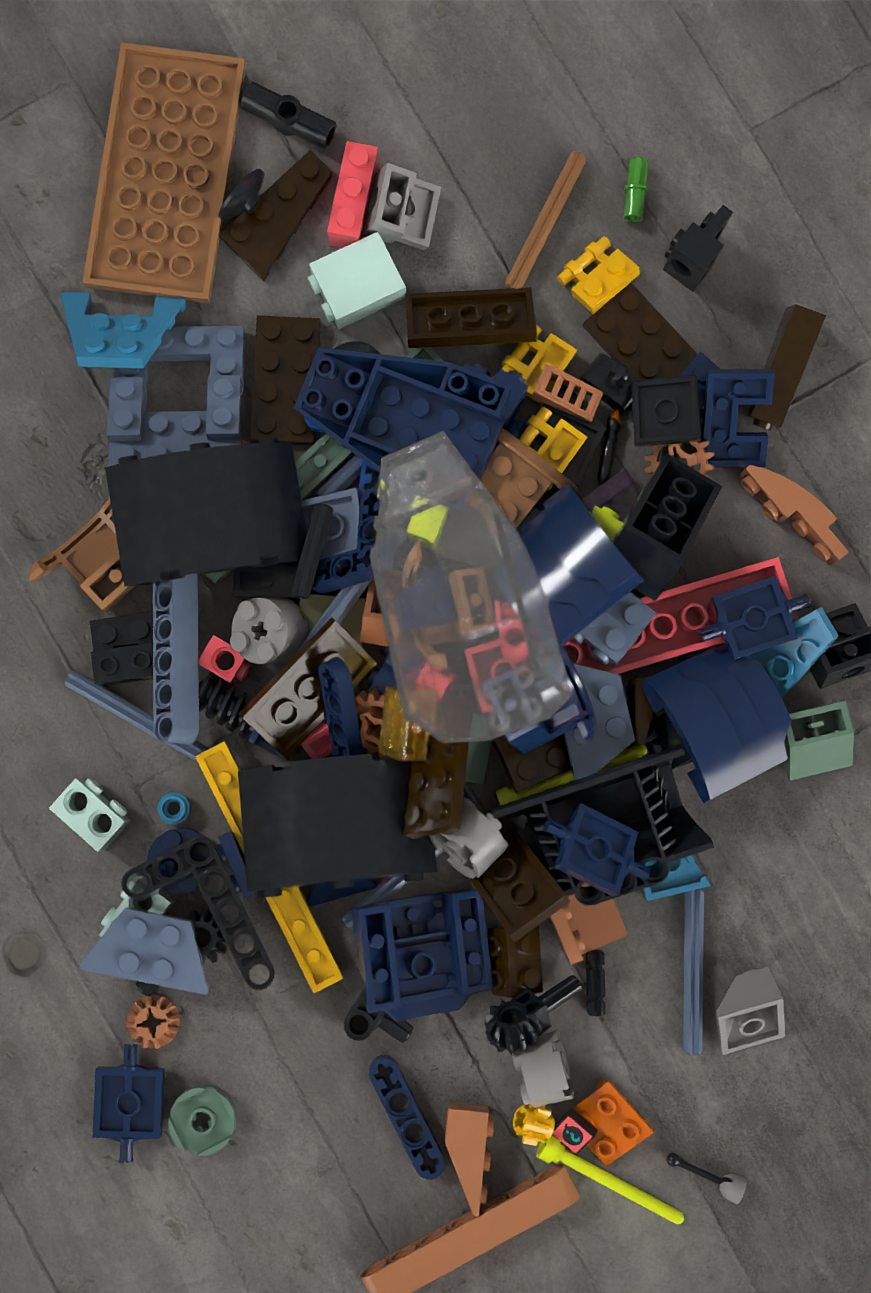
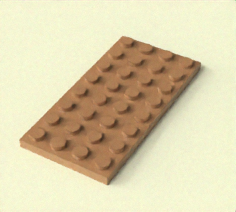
M121 42L82 282L85 287L154 297L156 295L184 298L185 301L210 304L223 222L218 214L227 196L246 71L245 58Z

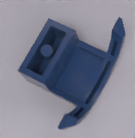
M535 627L539 638L548 648L556 661L555 663L527 678H524L514 669L486 684L509 743L523 754L576 726L579 727L583 738L588 741L593 738L596 727L595 712L580 676L565 648L549 628Z

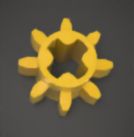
M523 1104L522 1107L516 1110L513 1117V1128L516 1135L522 1137V1143L537 1146L538 1141L545 1143L546 1139L551 1137L555 1121L551 1114L552 1112L546 1110L545 1105L533 1107L532 1104Z

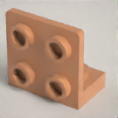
M584 883V884H582L581 886L587 887V886H590V885L587 884V883ZM575 894L567 896L570 900L568 904L550 916L562 949L571 965L582 961L583 954L627 936L626 928L613 899L587 906L578 902Z

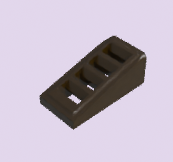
M635 678L628 681L627 707L635 741L630 745H644L653 715V709L640 686V683L647 678Z

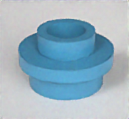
M170 792L160 799L157 811L163 822L177 825L188 818L191 805L185 795L178 792ZM173 802L178 803L180 806V811L176 815L172 814L169 810V806Z

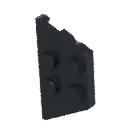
M561 385L558 397L563 399L567 386ZM574 390L569 399V403L573 405L578 397ZM584 400L580 408L586 411L588 405ZM546 405L545 408L552 412L551 417L546 422L547 424L555 428L562 418L588 437L562 473L578 488L606 427L597 416H593L590 423ZM538 434L530 447L538 451L546 438Z

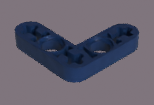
M378 487L371 488L361 498L357 549L319 561L312 590L316 593L325 594L371 581L383 576L388 570L391 555L393 499ZM380 526L377 536L370 539L372 530ZM351 563L349 572L341 577L343 568Z

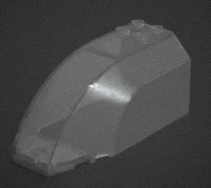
M444 431L382 457L377 498L380 500L379 515L374 520V529L377 531L375 547H371L370 560L403 716L442 743L489 741L551 718L572 694L540 579L528 550L515 526Z

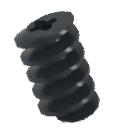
M210 672L199 683V712L206 708L205 715L209 719L218 714L216 721L219 725H223L229 720L228 730L234 732L240 727L239 737L244 739L249 734L250 725L239 713L247 705L245 703L247 693L244 692L236 698L234 696L236 686L233 685L227 691L223 690L225 680L222 678L216 684H213L214 673Z

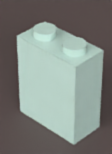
M379 232L371 234L309 264L311 276L307 277L315 295L321 293L325 301L321 305L328 322L334 321L338 330L405 299L406 286Z

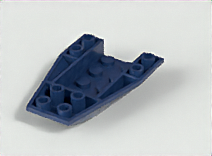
M318 347L294 409L400 488L461 512L479 486L503 429L512 386L451 362Z

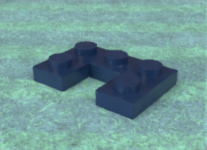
M707 369L701 442L709 440L710 443L705 450L706 452L715 453L713 457L708 459V463L715 465V467H748L749 465L766 467L768 434L766 432L736 431L739 405H772L775 375L773 369Z

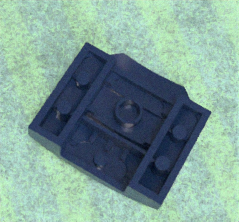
M569 483L544 502L545 509L525 524L517 536L498 550L501 560L493 577L525 625L549 628L563 645L644 581L631 562L615 546L592 515L593 512Z
M725 643L661 671L640 683L654 713L665 709L696 769L687 774L703 803L788 760L784 740L791 723V718L777 688L759 661L746 657L732 660Z
M477 889L412 896L352 908L355 942L358 943L361 974L364 978L368 1013L384 1011L394 1021L400 1022L422 1016L460 1010L472 993L493 990L483 897Z

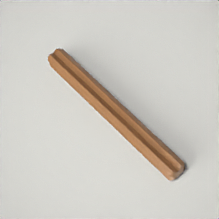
M578 151L571 152L505 281L507 289L523 287L586 163V156Z

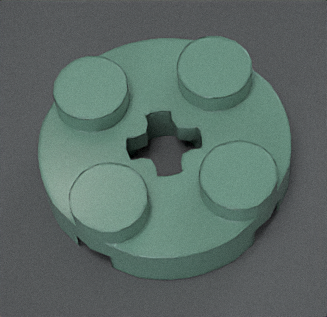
M197 1085L187 1089L176 1099L169 1116L168 1129L173 1142L183 1151L196 1153L197 1156H208L220 1151L228 1143L236 1128L237 1115L235 1106L230 1097L216 1085ZM198 1112H202L204 1115L208 1114L211 1117L208 1121V1128L204 1129L202 1124L195 1125L194 1121L198 1117Z

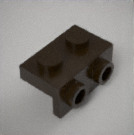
M536 926L516 942L513 941L505 929L489 928L488 947L493 995L513 998L526 989H529L534 994L543 993L539 926Z

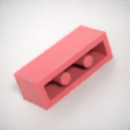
M350 141L346 142L327 229L330 246L344 248L363 239V229L372 186L379 167L378 147Z

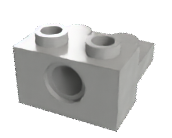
M386 163L374 177L363 235L369 236L379 232L384 242L392 244L398 241L426 250L430 244L441 187L417 179V173Z

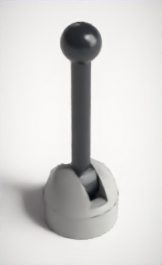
M676 1153L668 1154L666 1158L668 1165L671 1167L680 1166L719 1184V1191L724 1198L737 1205L740 1203L747 1186V1178L733 1173L726 1174L720 1178L681 1160Z

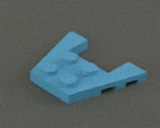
M61 292L78 367L144 368L161 344L163 333L166 330H171L176 323L175 316L178 312L183 313L186 308L184 298L156 295L152 316H138L136 314L106 315L104 313L89 315L92 305L90 293Z

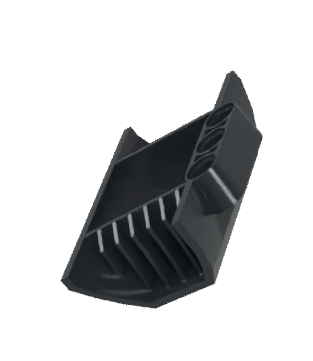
M681 745L491 808L494 819L504 815L512 819L516 831L567 896L575 894L578 902L587 906L659 884L668 876V863L715 848L711 837L694 821L682 805L671 768L674 758L685 755ZM582 803L639 832L634 845L635 861L643 865L652 860L657 862L649 866L651 871L648 872L650 874L646 880L628 873L623 880L618 895L611 896L591 885L583 887L581 885L585 882L554 868L561 848V839L544 831V827L547 826L545 825L546 821L552 818L567 826L575 805Z

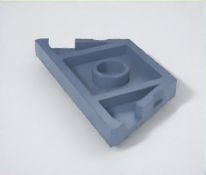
M554 658L547 660L548 666L556 662ZM573 663L586 689L596 716V727L592 739L585 740L578 726L564 733L574 780L595 774L634 742L635 738L620 675Z
M129 907L124 908L79 967L80 970L207 995L210 989L203 970V960L200 949L197 946L193 921Z

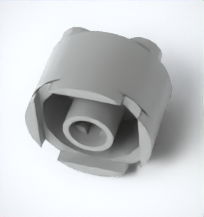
M273 597L245 600L239 604L238 610L234 615L230 644L233 650L239 652L243 658L255 664L285 662L296 654V651L308 636L307 620H303L299 605L288 598Z
M463 798L460 830L430 836L432 843L439 852L444 847L450 855L447 861L460 873L472 879L475 876L479 878L508 847V843L499 832L502 825L498 819H494L490 813L484 816L467 798Z
M558 1030L538 1036L537 1045H527L526 1053L519 1049L515 1050L512 1054L516 1071L522 1070L523 1084H520V1090L524 1105L532 1104L533 1107H539L574 1099L573 1088H569L567 1079H571L563 1042H555L558 1041L560 1035Z

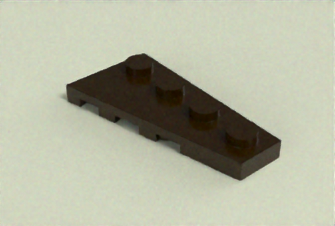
M309 150L258 197L261 202L251 214L243 211L220 232V238L263 282L270 274L269 270L275 261L279 260L285 251V246L293 233L296 234L308 210L313 208L333 177L332 171Z

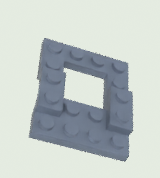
M244 326L172 327L171 330H166L163 333L161 344L144 368H114V377H110L107 437L110 445L108 467L118 464V458L138 456V459L187 451L190 450V445L209 442L210 447L242 444L240 408L241 395L244 389ZM210 361V376H208L207 411L147 412L149 362Z

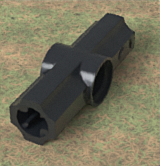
M253 81L247 84L240 103L241 109L277 126L282 134L287 136L296 135L324 150L333 140L337 123L302 106L296 97L280 95ZM289 112L295 114L294 117L288 119L282 117L285 113Z

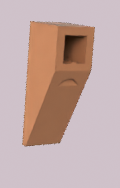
M448 1101L445 1144L473 1216L479 1217L480 1205L486 1206L488 1186L487 1184H482L483 1171H489L491 1150H485L486 1137H493L494 1116H489L487 1105Z

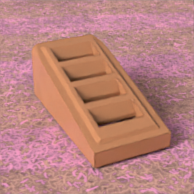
M545 364L532 398L591 423L604 392L558 368ZM550 379L555 381L551 393L546 391ZM562 384L567 386L563 399L557 396ZM573 390H577L579 395L573 405L569 403V399ZM585 395H589L591 399L585 411L580 406Z

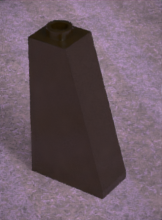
M797 304L785 309L764 369H773L775 372L772 405L750 406L747 416L754 418L753 425L771 431L773 425L782 427L826 315Z

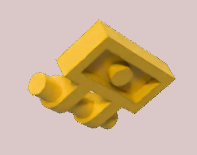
M605 236L597 242L592 241L586 246L585 252L575 261L570 260L564 266V271L556 277L562 286H566L571 280L577 283L571 289L572 296L593 315L640 274L639 266L619 249H616L609 256L604 253L611 246V242ZM592 262L597 264L598 266L588 275L583 271Z
M536 325L538 337L542 329ZM550 333L544 343L538 339L536 342L518 343L512 354L506 355L502 361L503 367L501 369L507 373L511 370L521 375L525 379V384L528 385L526 395L533 399V392L545 364L565 371L576 355L577 349ZM533 351L536 353V356L530 365L527 366L521 361L527 352ZM549 380L546 391H552L555 381Z
M541 407L538 413L532 415L526 422L528 427L518 440L559 472L563 473L588 437L562 418L555 428L551 427L546 422L551 417L552 412L545 407ZM541 434L546 440L540 449L535 451L530 445L536 436ZM553 483L551 484V486L548 488L547 491H549V490L552 488V486L554 485Z

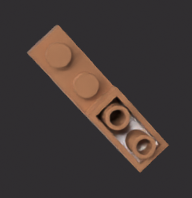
M749 465L738 475L742 479L741 485L745 491L751 496L755 495L763 504L761 508L768 518L776 520L779 524L788 517L793 520V528L802 537L806 536L814 545L813 551L819 559L824 562L827 561L831 565L849 552L828 528L837 520V517L803 487L780 474L754 465Z

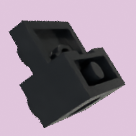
M722 205L716 214L710 211L700 226L693 222L686 231L681 228L670 242V248L664 255L668 260L663 270L693 292L710 271L723 249L724 244L718 241L733 212Z
M856 603L826 613L839 636L810 667V671L819 689L871 671V626L868 627Z
M153 611L90 620L94 684L104 687L153 680Z

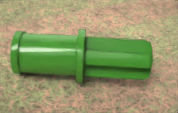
M642 157L630 160L628 182L624 186L623 191L626 194L623 218L626 222L630 223L643 221L645 195L649 192V188L646 186L648 161Z

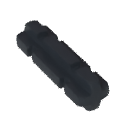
M592 950L586 953V964L589 965V969H586L587 996L589 997L587 1013L590 1016H603L606 1013V1002L603 1000V997H605V970L602 969V965H605V954L601 950Z

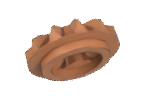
M152 994L140 998L127 1013L126 1028L129 1030L131 1040L136 1041L142 1048L158 1049L165 1046L174 1039L179 1030L180 1015L178 1009L170 999L162 995ZM150 1012L157 1019H166V1021L156 1026L155 1035L151 1026L140 1025V1023L149 1018Z

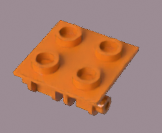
M602 1078L595 1085L596 1090L572 1108L598 1129L595 1137L587 1146L607 1167L655 1131L648 1124V1120L643 1118L634 1109V1105L627 1101V1097L614 1087V1083L611 1080L607 1081L605 1078Z

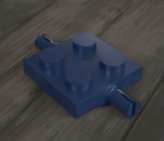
M776 576L712 596L711 601L716 613V624L699 628V635L712 631L710 634L701 636L700 639L702 642L721 636L727 644L732 660L796 640L798 637L792 623V612L811 607L810 601L797 605V603L805 601L809 597L807 594H803L788 600L782 593Z
M582 803L575 805L567 826L552 818H549L545 823L547 826L544 827V831L561 839V848L554 868L611 896L620 893L623 880L628 873L642 880L648 878L650 874L648 872L651 871V868L634 860V845L639 832Z
M124 1044V1063L117 1067L98 1066L95 1069L92 1138H110L120 1142V1163H124L125 1160L126 1163L133 1162L134 1142L141 1139H160L162 1136L165 1068H151L138 1065V1044Z

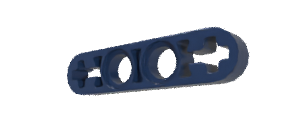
M334 657L319 666V677L329 727L333 757L361 755L363 750L351 674L345 662L339 657Z
M389 1055L377 1056L370 1065V1080L416 1172L424 1179H436L444 1170L445 1158L396 1060ZM382 1063L385 1067L391 1066L393 1068L389 1074L393 1085L398 1080L401 1083L400 1085L392 1086L386 1093L382 1090L388 1087L385 1078L375 1075L379 1070L378 1065ZM395 1093H403L408 1097L409 1104L404 1110H395L390 1105V1098ZM418 1123L423 1127L424 1135L422 1138L416 1141L407 1138L405 1129L409 1124ZM428 1141L431 1144L426 1145V1150L430 1158H438L435 1161L436 1168L433 1170L429 1166L422 1167L424 1155L421 1149L416 1153L413 1151V1149L423 1147Z

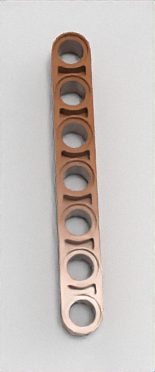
M555 1165L486 1202V1206H480L479 1217L473 1216L472 1211L460 1216L372 1264L361 1273L360 1278L368 1293H412L568 1208L580 1198V1194L565 1165Z

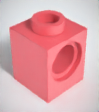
M215 635L212 636L198 659L199 665L234 685L237 680L242 682L252 666L239 652L233 650L230 644ZM226 653H232L235 658L233 667L229 670H222L219 665L220 658Z

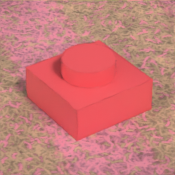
M325 719L301 743L311 759L324 758L332 753L329 727Z

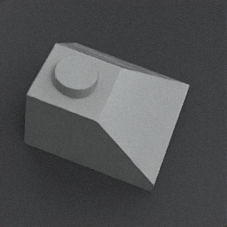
M769 968L751 969L737 975L716 1011L722 1055L785 1037L783 997Z

